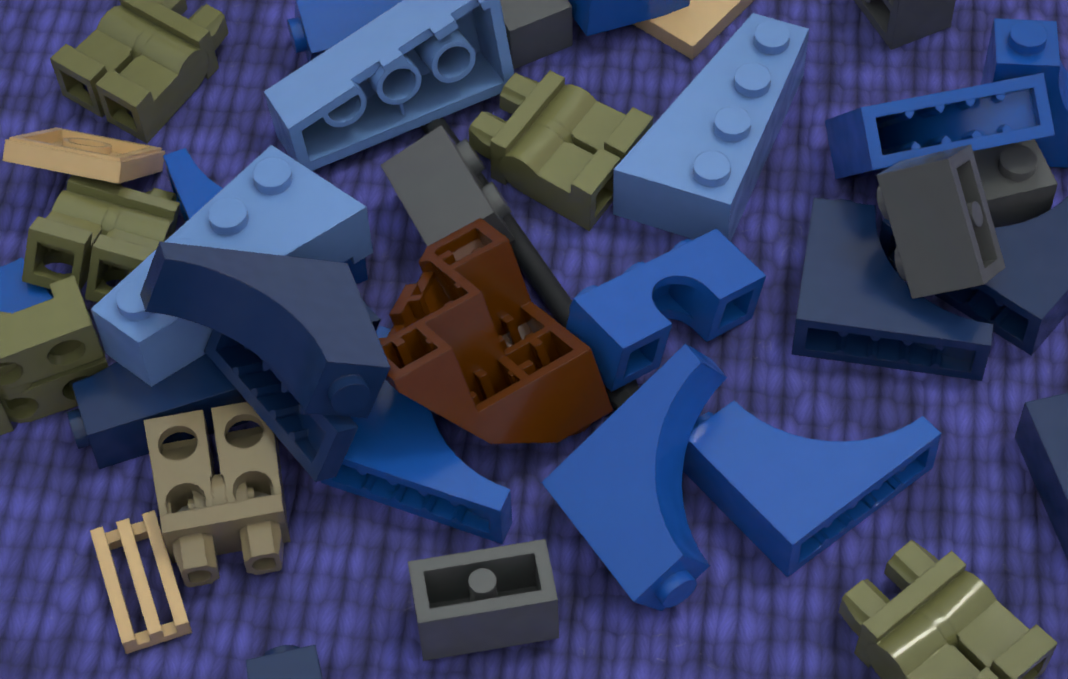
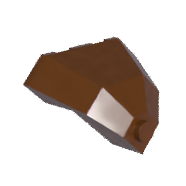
M479 218L426 247L419 260L422 270L419 280L416 284L405 285L389 314L393 327L387 338H379L391 367L385 380L399 393L490 444L558 443L569 436L585 431L593 422L613 411L592 349L531 301L509 238L485 220Z

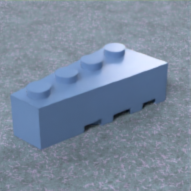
M403 0L265 90L264 94L277 138L288 155L313 171L500 94L503 86L514 74L500 0Z
M752 13L613 169V215L691 239L700 237L717 228L731 242L804 76L809 28Z
M270 145L165 241L168 243L342 263L350 259L354 264L373 253L367 207L273 145ZM156 250L91 308L105 354L151 387L205 355L204 350L213 330L182 318L145 312L140 293Z

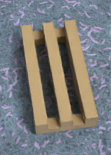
M155 510L143 513L144 521L131 524L129 518L116 522L118 529L106 533L103 526L90 530L120 639L126 654L192 633ZM149 538L174 620L163 625L159 621L136 543ZM122 546L147 630L134 633L111 550Z

